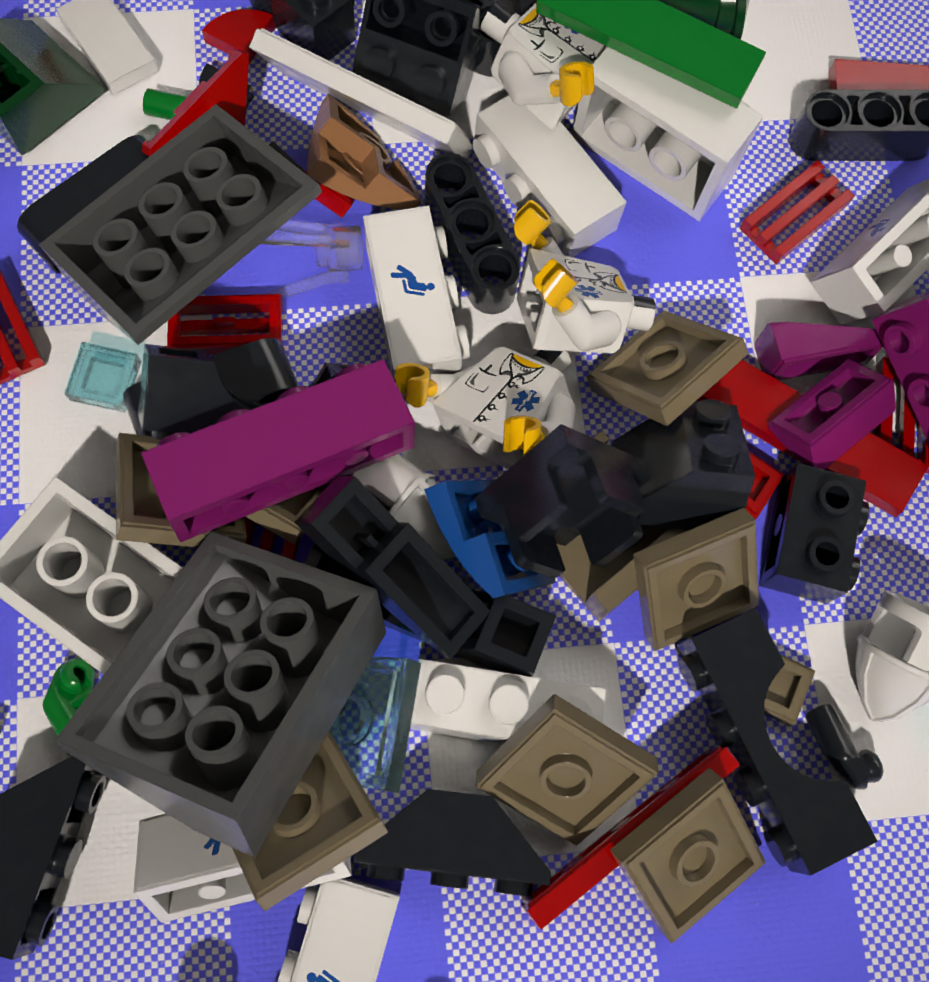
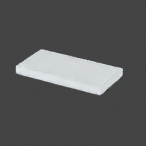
M263 28L256 30L249 48L284 75L322 94H330L337 101L445 154H459L468 160L473 150L472 142L455 122Z

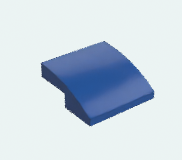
M496 479L444 481L424 489L434 517L450 548L466 571L491 597H502L556 583L553 577L518 567L514 562L504 528L500 524L480 517L475 497Z

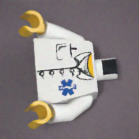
M499 0L490 7L481 23L480 29L501 44L491 67L492 76L505 87L515 104L524 105L547 127L554 130L572 108L581 101L583 95L588 96L594 93V66L592 64L607 46L536 13V3L523 16H520Z
M529 200L515 214L514 232L516 237L524 244H531L532 246L531 249L529 248L516 299L533 349L615 353L621 347L626 329L649 331L654 322L656 304L653 298L631 295L620 272L612 266L564 256L552 237L545 238L541 234L552 222L546 211L534 200Z
M507 347L495 348L479 363L455 374H430L428 368L416 363H402L395 368L394 379H396V385L401 394H406L405 400L408 404L420 408L427 401L431 402L448 439L507 469L513 466L560 424L572 429L574 428L575 405L563 375L572 363L567 351L538 350L530 358Z

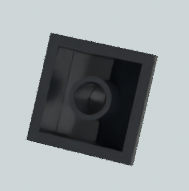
M712 399L694 402L668 426L649 418L611 442V446L642 459L651 479L639 488L646 505V510L637 516L640 525L694 529L741 508H746L755 473L737 405H728Z

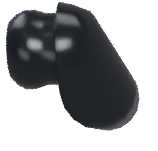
M832 704L818 706L805 715V719L821 752L841 780L847 781L850 788L865 790L868 783H876L882 779L884 770L880 758L875 752L868 749L857 752Z

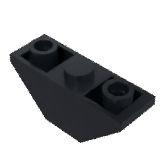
M74 756L0 794V957L14 960L34 953L36 945L42 946L48 939L58 914V906L53 905L52 902L61 878L67 879L72 874L81 854L82 840L77 839L83 819L86 813L91 814L94 812L103 795L106 776L101 775L100 772Z
M427 789L385 824L388 833L355 853L353 863L367 864L366 877L404 881L405 869L431 872V885L468 889L469 876L495 879L494 892L521 896H532L533 884L550 885L551 878L549 868L493 796Z

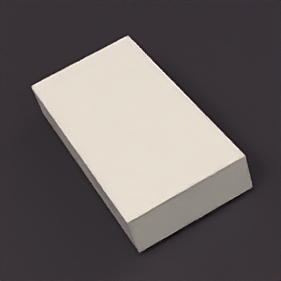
M72 0L56 8L61 22L112 95L158 72L155 59L112 0Z

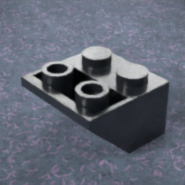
M366 0L352 72L416 104L450 116L466 99L480 48V5L467 0Z

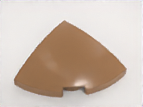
M327 94L321 103L310 139L307 175L343 195L380 207L404 210L416 208L422 203L416 186L398 160L395 159L387 169V166L391 163V157L385 148L378 143L380 138L343 104L330 94Z

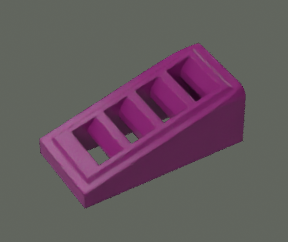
M795 322L767 323L754 344L761 371L779 381L833 371L848 358L861 365H866L883 348L877 330L874 328Z

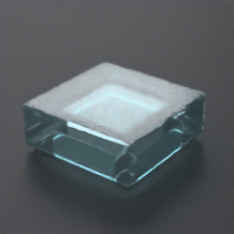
M81 342L64 394L70 401L126 412L123 393L135 383L142 361L137 353Z

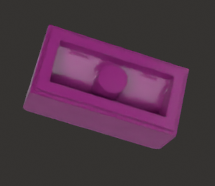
M848 358L767 423L768 428L802 464L825 470L893 414L896 409L894 380Z

